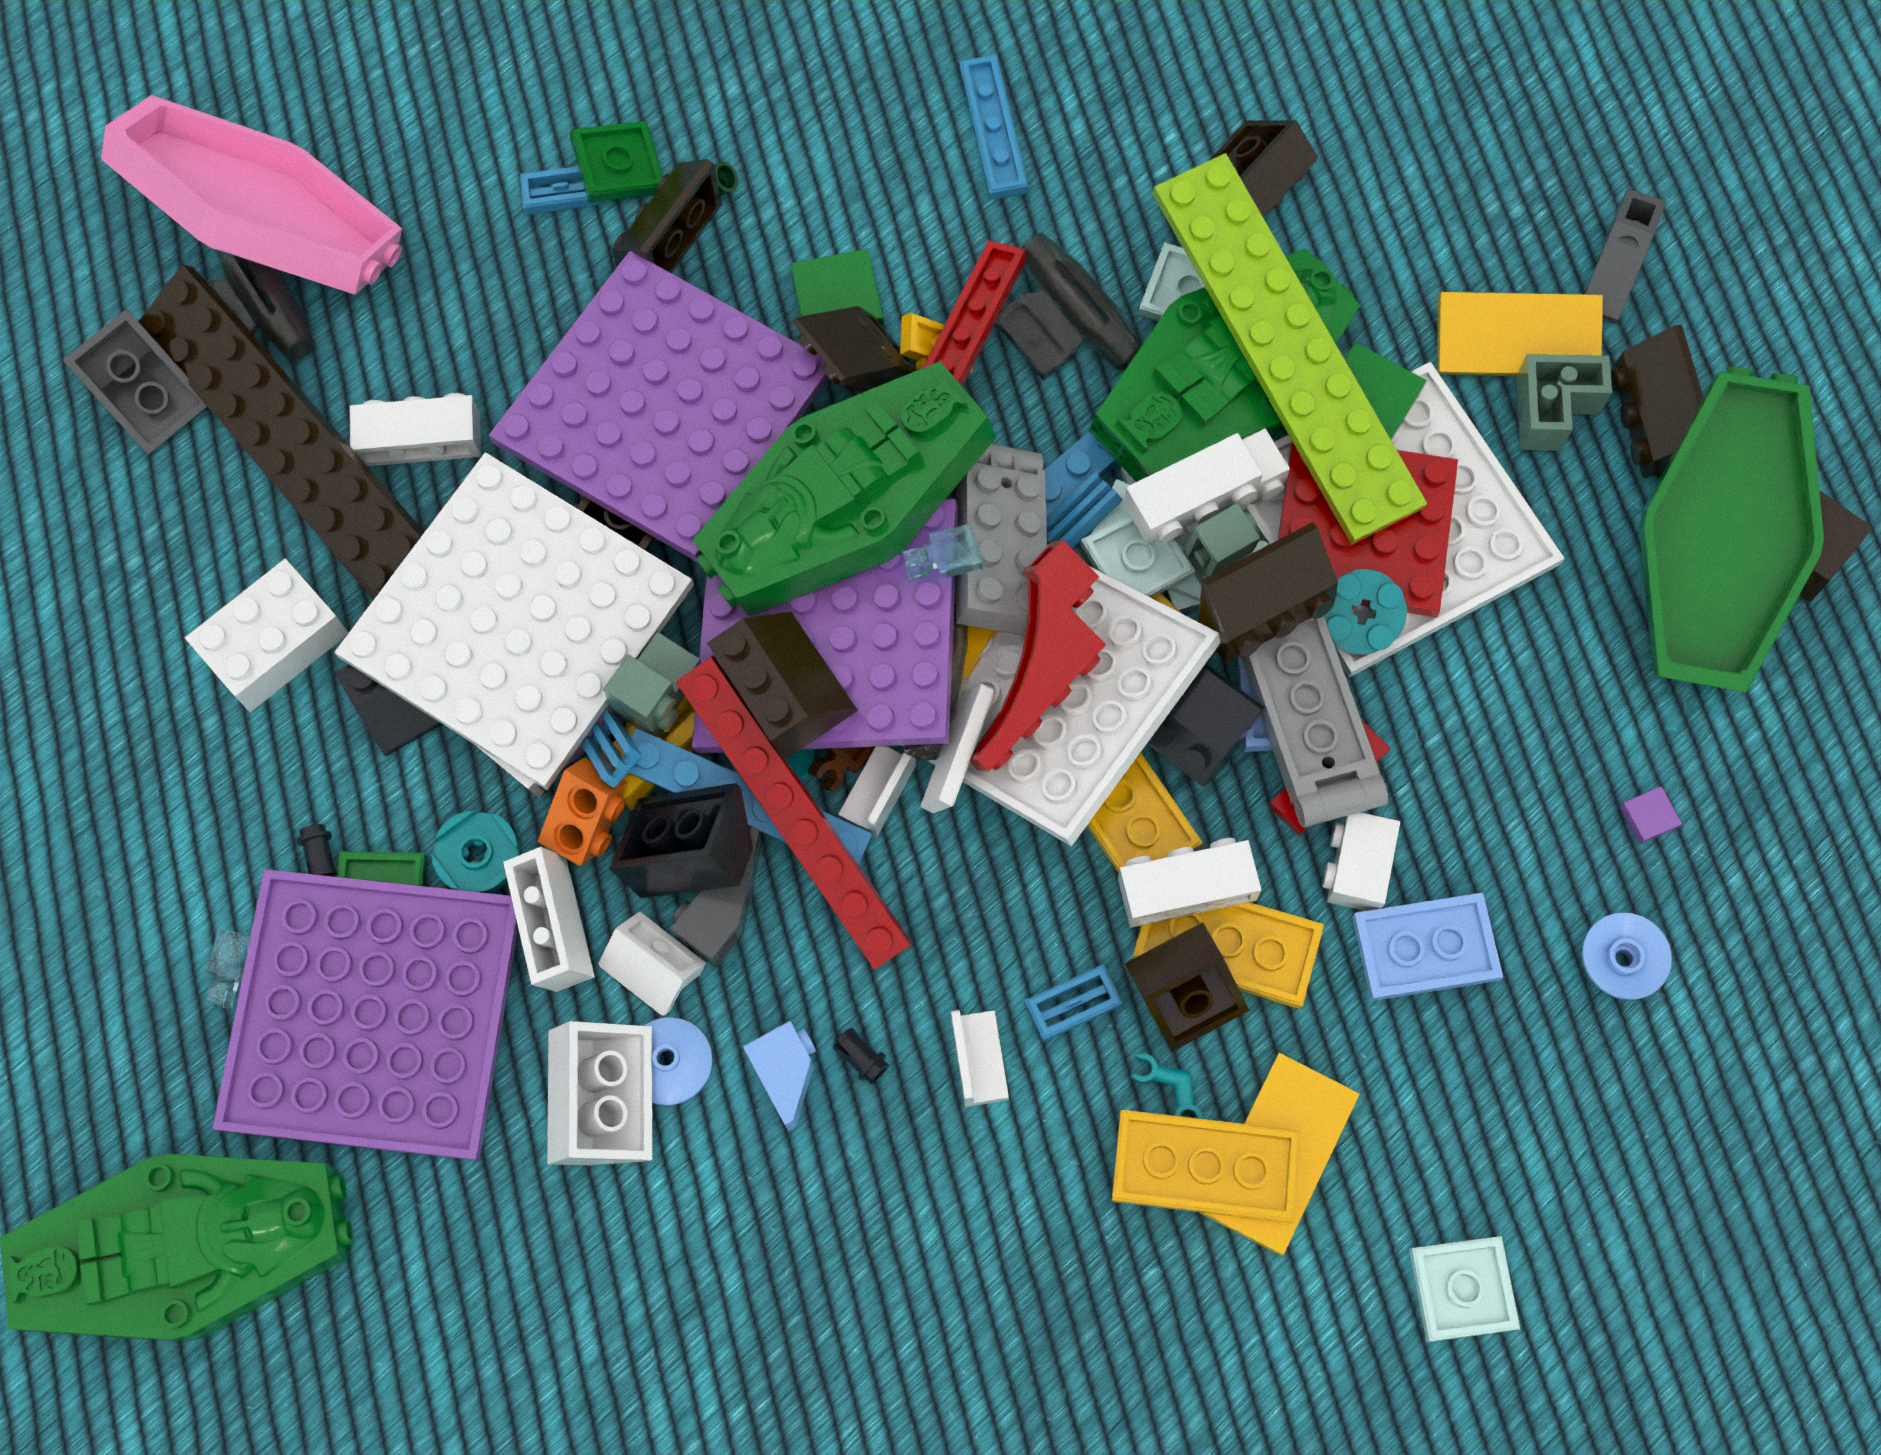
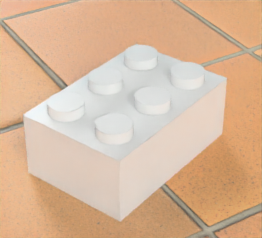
M284 559L187 635L185 639L231 693L251 713L347 636L349 632L293 566Z

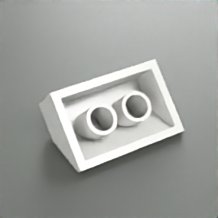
M569 1021L549 1030L547 1164L602 1165L651 1161L652 1026Z

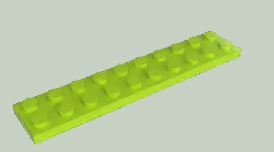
M1224 153L1154 186L1152 194L1350 544L1352 545L1424 509L1427 505L1426 500L1227 154Z

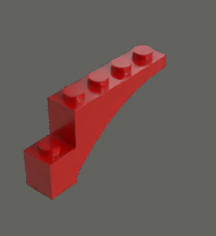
M1064 540L1051 542L1022 572L1028 579L1029 592L1027 627L1022 654L1013 683L1000 711L985 735L974 748L970 763L977 770L989 772L992 768L995 771L1000 769L1013 755V751L1010 748L1021 736L1026 739L1040 727L1043 722L1040 716L1050 705L1054 708L1068 697L1072 691L1069 687L1071 682L1079 674L1085 676L1094 669L1101 659L1097 654L1106 646L1071 609L1072 606L1075 609L1080 607L1089 599L1094 592L1090 586L1099 576Z

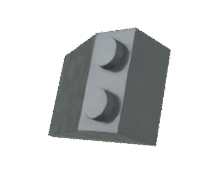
M127 309L63 359V362L147 455L152 453L207 408V405L189 386V378Z

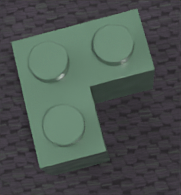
M1526 355L1516 375L1520 450L1561 451L1573 430L1572 414H1600L1612 394L1610 356Z
M1238 503L1195 526L1191 533L1184 553L1196 570L1194 575L1200 584L1203 579L1252 554L1260 540L1257 522L1250 513H1244Z
M657 632L638 660L628 654L603 688L612 712L639 730L655 737L658 736L661 730L667 732L677 720L680 712L677 710V707L685 698L676 681L699 666L701 660Z

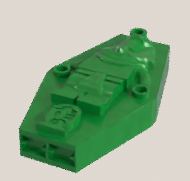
M1306 248L1285 256L1335 344H1337L1361 305L1356 301L1353 293L1334 278V275L1327 269L1324 262L1314 257ZM1203 287L1180 296L1168 306L1097 411L1089 432L1123 469L1138 482L1236 433L1240 435L1241 439H1244L1266 428L1272 438L1284 425L1208 291Z
M940 361L801 417L787 427L694 537L693 541L702 553L695 559L710 579L718 575L722 580L723 584L717 588L731 608L740 604L749 617L888 562L908 546L996 439L989 418Z
M1730 366L1727 368V372H1719L1715 375L1642 511L1639 534L1653 676L1747 692L1821 556L1824 532L1810 386L1797 384L1798 377L1793 375L1773 373L1771 374V379L1753 377L1754 370Z
M162 1154L149 1157L0 1237L8 1328L25 1332L188 1342L204 1338L349 1258L348 1245L353 1244V1231L350 1220L343 1216L341 1201L347 1198L344 1177L341 1173L337 1174V1169L325 1163L183 1154Z

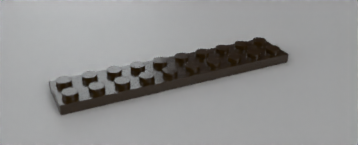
M182 264L138 322L189 378V386L374 600L425 532L193 266Z

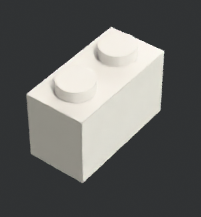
M1359 812L1345 816L1342 823L1335 822L1330 847L1337 848L1334 863H1327L1322 887L1329 889L1327 903L1362 911L1382 909L1386 901L1400 821Z

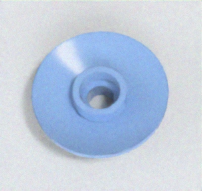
M1614 913L1600 919L1590 928L1582 946L1583 965L1589 978L1600 990L1615 998L1636 1000L1647 997L1664 984L1671 970V949L1665 935L1653 922L1637 914ZM1616 953H1624L1629 959V965L1626 967L1619 965L1615 958Z
M666 1017L647 1023L644 1026H652V1103L670 1106L690 1100L702 1090L711 1074L713 1059L707 1038L695 1025L680 1018ZM665 1051L674 1053V1060L668 1066L659 1064V1056Z

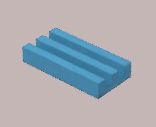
M578 166L520 174L523 209L526 215L603 205V201L588 203L583 182L567 183L582 180ZM552 184V187L530 189V187Z
M1094 472L1046 518L1047 542L1050 544L1059 539L1064 540L1073 549L1123 499Z
M606 708L601 715L604 722L602 724L596 722L591 729L593 735L591 737L586 736L581 745L601 779L614 788L640 760L642 754L618 716ZM610 732H612L622 750L628 756L624 761L618 749L608 737ZM599 745H601L602 749L606 753L613 767L616 769L615 771L612 769L611 765L609 764Z
M1104 964L1026 999L1024 1004L1032 1016L1042 1041L1045 1042L1121 1007L1123 1002ZM1101 979L1103 985L1040 1013L1038 1006L1094 980ZM1108 994L1109 1000L1047 1027L1045 1022Z

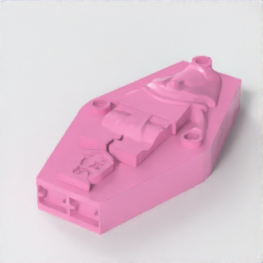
M153 95L105 126L101 160L191 235L212 249L233 254L354 295L367 284H374L380 273L387 266L393 267L401 255L402 246L398 244L402 228L306 150L291 142Z

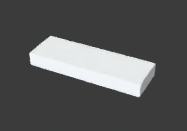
M980 684L962 693L949 728V743L943 744L921 803V808L931 813H936L954 806L994 696L993 689Z

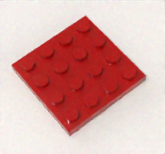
M1292 441L1288 463L1290 471L1285 484L1278 540L1313 522L1318 528L1337 579L1341 575L1358 569L1378 571L1388 576L1402 589L1407 613L1437 618L1441 608L1458 459L1397 450L1426 500L1427 505L1424 509L1351 545ZM1362 599L1360 605L1369 607L1370 601Z

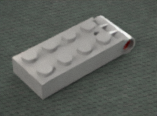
M991 444L956 486V502L958 504L956 624L1025 635L1029 592L1028 579L1022 572L1047 547L1046 487L1043 456L1041 453Z
M1324 616L1318 619L1310 618L1300 623L1289 635L1283 638L1274 637L1261 644L1250 656L1242 658L1255 699L1265 707L1261 712V717L1300 825L1304 828L1387 805V789L1380 775ZM1323 764H1327L1330 768H1325Z

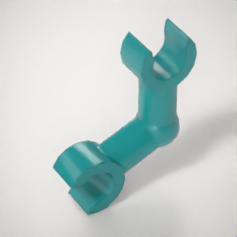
M1140 1053L1135 1056V1059L1147 1062L1150 1065L1151 1072L1147 1076L1131 1074L1130 1078L1134 1082L1146 1084L1150 1081H1156L1174 1086L1177 1110L1173 1116H1180L1182 1112L1188 1111L1195 1118L1203 1119L1201 1110L1194 1105L1191 1086L1192 1076L1187 1070L1157 1064L1156 1060L1146 1053Z

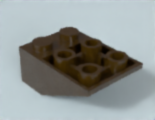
M860 306L800 316L792 321L801 332L797 339L802 346L813 356L818 353L826 363L822 366L824 373L836 385L839 386L842 383L853 394L856 391L859 394L917 371V367L908 357L900 355V347L875 316Z

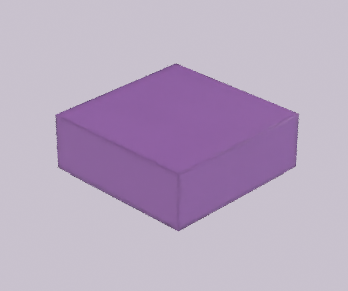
M1662 786L1628 800L1620 806L1640 844L1675 830L1682 825Z

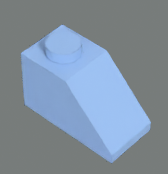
M791 1021L743 1046L788 1131L797 1126L814 1069L809 1055L816 1052L805 1029L803 1028L796 1032Z

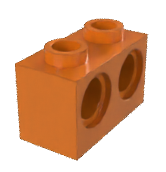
M583 758L565 769L537 842L580 867L595 856L601 857L608 849L612 840V835L609 834L611 825L618 819L625 807L626 799L622 797L628 781L622 779L613 788L601 779L591 760ZM590 791L594 794L596 800L592 797Z

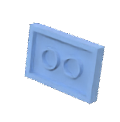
M1483 893L1357 912L1352 916L1370 1001L1495 982L1503 978Z

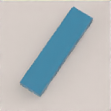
M997 55L959 61V70L989 199L994 200L1027 194L1028 183Z

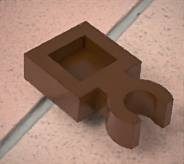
M876 746L825 748L828 751L826 756L816 759L810 765L808 773L820 779L825 771L828 770V776L821 786L826 790L834 792L843 782L844 771L856 773Z

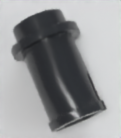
M324 824L311 825L300 829V837L297 839V844L303 846L308 873L335 877L337 870L334 866L329 840L332 838L331 832L326 831Z
M853 1028L846 1030L837 1039V1043L833 1045V1049L860 1073L858 1078L861 1081L867 1080L870 1084H873L889 1068V1064L885 1061L886 1055L883 1052L879 1054L875 1052Z

